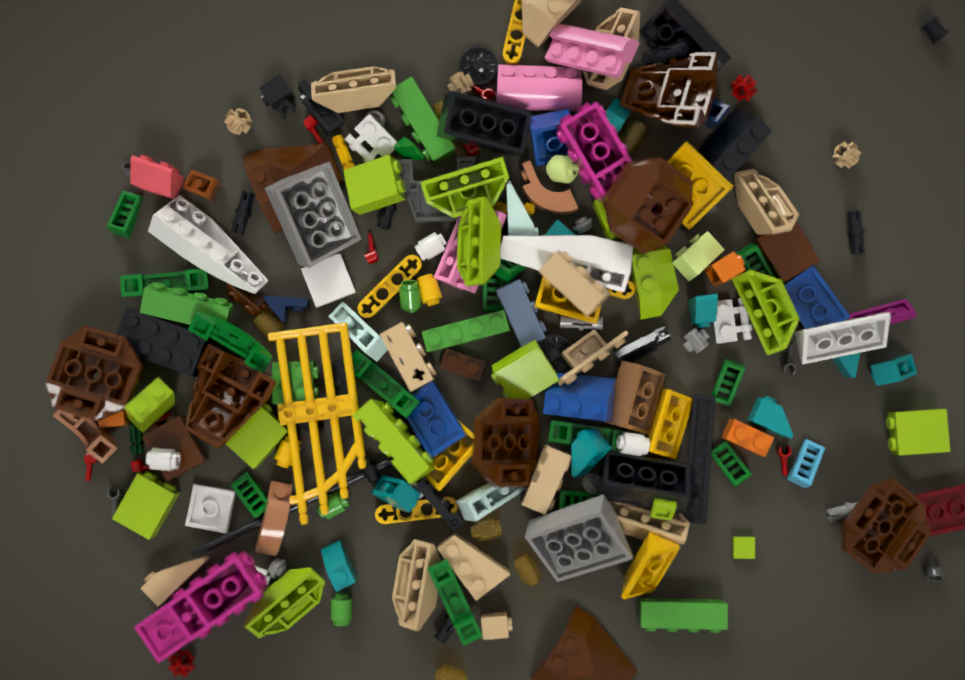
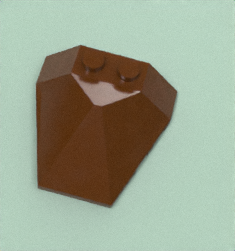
M695 52L689 54V57L680 60L672 58L669 59L670 62L661 65L654 63L631 69L621 99V107L674 126L698 127L707 122L717 87V52Z
M327 143L264 148L242 157L245 171L260 207L275 234L283 231V228L266 193V187L326 162H330L339 185L344 183Z
M208 343L198 362L197 369H199L197 382H194L193 386L195 392L193 402H190L185 430L217 449H221L268 401L278 381L268 373L258 372L244 364L245 361Z
M576 605L565 623L566 628L552 651L545 661L542 660L531 676L532 680H632L637 669L619 649L597 619Z

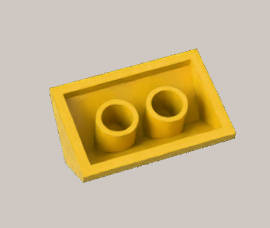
M542 276L535 302L536 308L597 324L601 305L594 313L586 316L550 281Z
M662 389L648 435L650 452L673 459L677 458L693 405V398L669 389Z
M461 422L460 424L467 436L433 457L434 462L432 464L436 468L426 476L438 491L442 490L472 455L473 432Z
M649 532L624 576L621 593L623 600L654 592L681 546L678 543Z

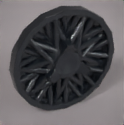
M484 47L468 49L463 53L459 61L460 72H463L464 75L469 74L476 86L488 84L497 73L498 63L496 57L490 50Z
M545 335L546 338L537 343L554 370L560 372L568 366L561 353L571 345L562 335Z

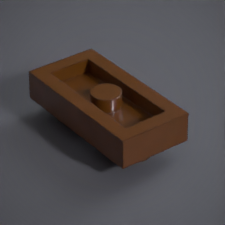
M446 348L439 368L479 382L486 362Z

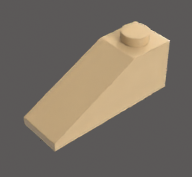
M206 555L162 569L157 573L153 571L143 580L145 584L140 589L159 607L198 571L210 557Z

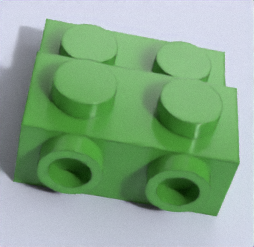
M309 361L314 399H319L320 391L319 387H316V378H319V366H316V362ZM272 362V377L278 381L272 391V405L283 404L284 398L279 362ZM287 362L293 402L304 401L305 392L301 362Z

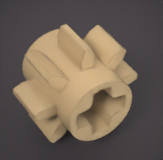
M458 72L449 78L451 84L447 86L450 91L466 95L472 93L471 87L474 85V82L469 74L464 75L463 72Z
M237 108L235 112L231 109L229 110L224 121L227 124L228 130L238 135L242 131L247 133L252 123L249 113L241 108Z
M845 141L839 144L832 156L836 160L835 164L840 168L844 165L850 168L858 163L859 155L861 154L857 149L858 146L853 142L847 144Z

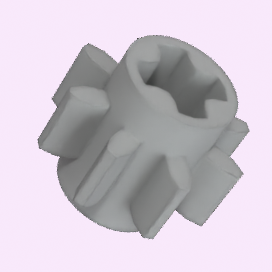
M695 327L683 337L686 340L683 346L688 352L694 350L697 354L709 345L706 339L710 336L704 329L698 331Z

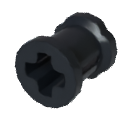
M937 16L920 28L921 31H925L931 37L933 44L950 32L941 26L937 21Z

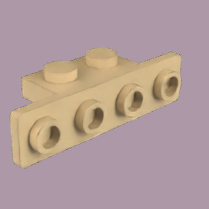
M594 329L564 350L561 356L572 370L562 376L558 384L561 386L566 382L569 385L578 378L576 374L580 371L587 372L594 366V361L605 359L610 354L609 350L613 347L618 349L627 342L625 338L629 334L627 330L606 344Z

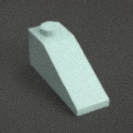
M507 181L508 236H538V227L534 228L533 221L511 181Z
M343 301L328 316L336 324L347 322L349 337L376 362L388 350L381 336Z
M488 483L458 499L456 503L464 520L478 521L526 489L525 486L493 487Z

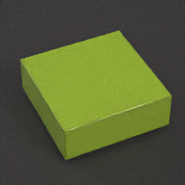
M654 498L650 517L671 521L676 510V501Z
M732 536V558L755 559V537Z

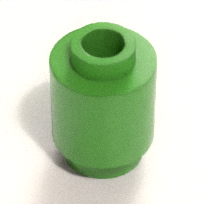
M415 280L402 281L399 287L400 308L407 313L416 312L417 309L421 308V293L418 282Z
M336 491L327 496L329 514H321V504L319 501L317 511L322 518L326 517L329 520L347 510L346 507L350 506L348 498L342 499L340 492Z
M336 593L335 597L331 598V620H333V625H350V620L352 619V597H349L348 593Z

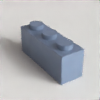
M517 278L508 284L506 283L495 288L521 347L534 339L538 342L546 338L543 333L546 332L545 325L542 320L538 321L535 315L538 312L533 300L529 301L527 294L530 292L525 281L521 282Z

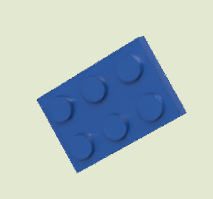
M813 265L784 284L800 318L799 322L805 330L844 322L850 318L848 312Z
M431 381L412 394L420 403L406 419L425 451L432 458L467 436L435 381Z

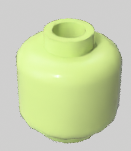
M554 155L546 166V172L554 182L571 183L579 173V166L576 161L573 162L567 155Z

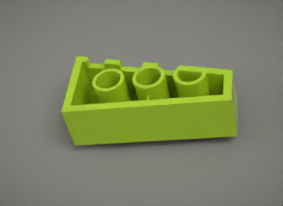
M370 399L352 417L356 422L361 420L366 425L364 431L369 437L372 436L380 442L379 448L388 457L392 456L394 458L391 461L392 464L410 484L419 483L436 468L432 464L434 462L433 458L428 452L422 451L419 447L421 445L420 441L414 435L411 436L406 430L408 426L401 418L398 419L395 416V409L388 402Z

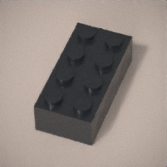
M450 91L444 95L436 137L516 157L524 154L532 112Z
M127 307L116 334L129 339L139 358L191 377H198V362L208 343L211 344L212 342L211 337L206 341L189 331L188 328Z
M609 451L603 457L600 465L599 496L604 495L611 502L646 508L652 507L654 498L676 501L675 512L684 514L690 501V464Z

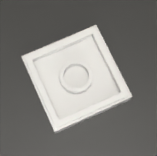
M340 253L310 268H301L316 308L356 293Z
M194 483L185 526L227 534L229 532L236 492Z

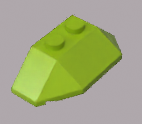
M500 157L422 181L420 184L427 204L452 218L463 215L467 208L466 204L471 199L487 197L491 206H494L509 179L504 159Z
M487 197L468 200L467 208L463 212L458 225L457 269L464 280L465 286L485 284L500 266L501 222Z
M666 246L646 254L639 252L633 247L630 274L632 283L635 286V298L640 320L661 316L679 291L675 268L672 264L671 250Z
M753 270L731 278L767 356L786 349L800 318L782 280Z
M312 568L288 570L263 591L264 596L253 604L245 620L244 627L258 638L288 630L320 603L325 580Z

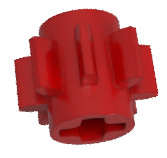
M740 74L730 84L733 87L731 95H734L738 101L744 98L746 101H749L752 95L758 92L755 89L757 81H754L750 74L744 78Z
M178 649L174 652V655L168 658V661L171 663L167 669L171 670L174 677L181 674L183 677H186L189 671L195 668V665L192 664L195 656H192L188 649L182 652Z

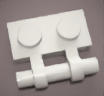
M370 113L354 128L360 135L355 139L349 133L344 139L353 151L356 150L364 158L363 161L365 163L375 160V156L378 153L382 157L389 155L398 143ZM364 140L373 147L370 152L361 145Z
M738 298L739 307H733L732 299L718 301L716 321L712 322L715 344L738 341L737 333L742 332L743 340L752 339V324L749 322V315L741 298ZM740 313L741 326H736L734 314Z

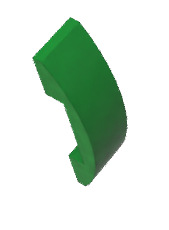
M202 269L120 276L121 297H143L144 288L153 282L162 283L165 287L171 289L175 287L183 288L187 293L209 290L208 272Z
M197 312L188 328L189 331L207 341L211 337L246 358L244 364L258 372L264 373L272 359V355L248 333L212 315Z
M358 349L355 350L352 354L354 375L365 382L405 418H408L420 401Z
M551 420L548 441L572 444L577 439V434L583 429L597 428L611 446V451L619 452V448L616 447L617 437L621 436L622 432L628 431Z
M445 559L428 567L427 570L463 646L483 637L448 560Z

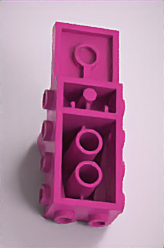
M598 102L591 106L589 103H586L577 109L578 114L573 117L571 114H568L559 120L561 124L556 127V135L562 144L565 143L569 149L567 153L573 162L576 161L579 166L578 172L583 185L589 183L591 186L589 190L594 199L598 198L599 201H602L625 164L632 162L628 155L627 147L619 140L615 127L606 118L607 114L601 105L599 106Z
M245 551L238 555L236 552L232 553L224 559L226 562L220 567L216 564L206 571L208 573L207 577L204 579L201 576L197 577L189 583L191 588L186 591L184 588L180 589L172 595V601L134 626L158 663L198 636L200 639L212 632L211 627L215 624L220 627L229 620L228 616L234 612L237 615L247 608L245 604L250 600L255 603L264 596L263 591L268 588L267 580L261 572H258L254 566V560L249 554H246Z

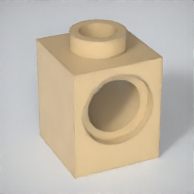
M507 612L481 614L483 640L509 638L508 631H512V620L507 618Z

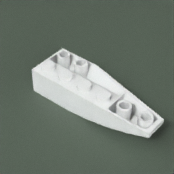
M181 195L177 196L153 215L148 232L200 269L253 294H256L267 284L268 279L220 226Z
M593 235L503 236L500 247V258L540 270L556 251H566L573 257V262L576 265L584 267L590 273V276L594 280L599 281L605 288L625 292L631 272L633 247L629 244Z

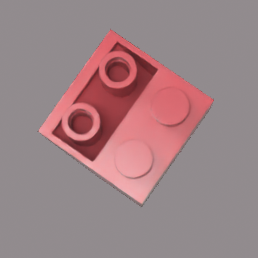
M132 155L130 184L172 200L179 195L184 177L179 174L178 169L162 161L159 164L145 155H140V158Z

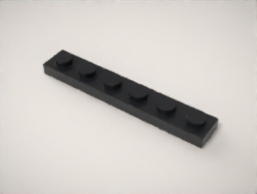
M698 394L693 396L688 462L690 464V501L684 514L685 519L690 523L706 524L716 396Z

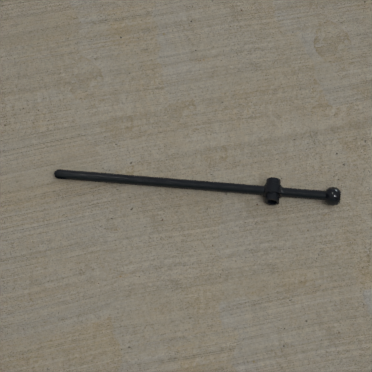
M421 444L419 447L422 449L423 452H425V449ZM391 456L374 464L372 459L367 460L366 468L347 477V485H352L364 478H367L369 483L380 479L381 477L378 472L392 466L391 461L394 458ZM338 482L327 491V496L340 490ZM316 496L306 500V506L319 500V497ZM290 504L289 513L298 510V504ZM263 517L193 549L192 555L199 556L260 528Z

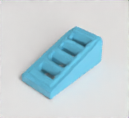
M805 439L790 469L787 480L804 488L810 487L825 447ZM807 448L816 452V456L807 452ZM806 457L808 459L813 460V463L808 462L803 458ZM803 465L809 468V471L801 468L800 466Z

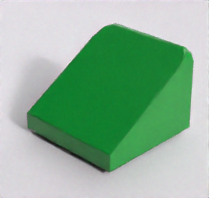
M403 137L394 146V149L403 159L423 160L425 158L424 154L407 137Z

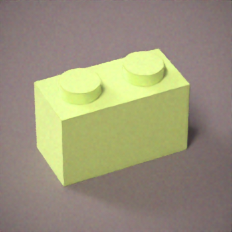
M708 231L702 236L697 234L689 241L691 246L688 249L684 246L675 254L678 258L672 264L688 281L699 275L725 250Z

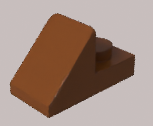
M190 170L182 188L214 202L222 183L214 177Z

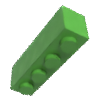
M411 76L396 85L397 88L391 93L392 96L389 98L395 108L399 107L403 114L400 116L405 125H410L413 129L411 135L417 144L421 143L424 147L422 153L428 162L431 160L436 165L456 153L451 140L436 137L439 120L413 77Z
M153 282L144 288L140 313L190 325L195 314L201 312L230 323L234 304L229 303L224 298L212 299L203 293L191 294L187 293L183 288L175 287L171 289L165 287L162 283Z
M505 310L422 331V336L427 353L507 333L510 329Z
M638 598V624L641 628H644V631L649 632L657 631V628H665L667 632H678V629H686L687 632L697 633L700 632V629H708V632L721 633V630H728V603L723 599Z

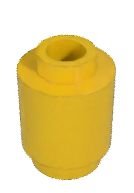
M433 274L417 278L422 303L427 304L428 307L440 303L439 299L442 298L437 279L434 278Z
M285 436V439L281 440L274 459L277 460L276 464L288 469L289 465L292 466L289 436ZM298 441L299 452H300V450H301V447H300L301 441Z

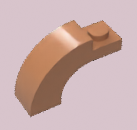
M531 161L522 163L520 175L524 183L528 182V184L522 187V191L530 203H533L539 210L553 215H568L577 212L578 206L570 189L564 192L547 190L539 182Z
M58 409L53 413L57 420L82 440L86 447L85 451L102 464L118 448L114 437L106 427L99 428V423Z
M271 481L263 521L258 532L256 553L277 555L289 514L292 485Z

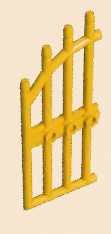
M347 322L268 333L269 342L276 341L284 398L283 404H277L280 426L287 425L296 495L290 496V504H298L301 525L308 524L306 500L316 496L319 497V503L321 504V514H329L327 491L337 482L339 483L341 498H348L346 473L356 456L358 457L359 469L366 468L361 420L356 422L352 417L359 410ZM340 332L348 388L347 395L335 396L327 333ZM319 335L326 398L314 399L306 336ZM297 338L305 392L304 401L293 402L284 339ZM351 416L355 442L344 459L338 417ZM330 419L337 471L325 481L317 420ZM309 422L317 482L316 488L306 492L304 491L296 423Z

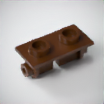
M227 283L226 292L228 297L234 302H239L249 315L259 318L261 310L264 311L269 306L260 294L256 293L249 296L250 292Z

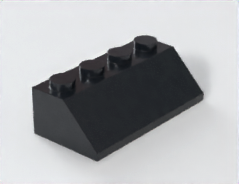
M678 0L666 1L639 31V34L654 50L662 45L668 46L683 41L686 46V55L674 57L677 60L687 58L689 54L695 52H717V72L732 58Z
M736 108L697 152L728 181L772 130L758 117Z

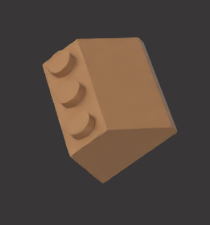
M621 361L616 379L612 421L605 422L649 435L666 374L643 365Z

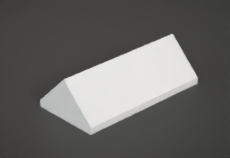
M890 313L794 332L801 363L807 364L885 348L887 346Z

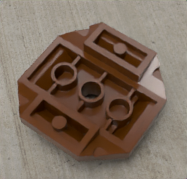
M660 157L627 162L602 199L604 209H606L609 231L643 254L667 245L691 210L693 181Z
M84 325L77 332L61 341L45 383L52 399L53 408L98 422L125 410L124 407L133 398L144 366L128 338ZM99 371V377L94 380V374Z
M496 398L474 419L472 465L493 487L530 485V477L538 463L540 425L533 399Z
M892 478L869 486L840 526L842 534L841 549L874 574L893 570H907L931 535L930 527L927 525L924 503Z

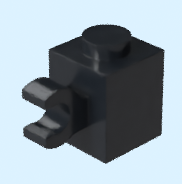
M280 74L259 87L263 93L260 98L266 107L271 105L274 111L278 109L283 119L286 118L283 113L285 108H290L293 113L295 112L293 105L288 102L295 98Z

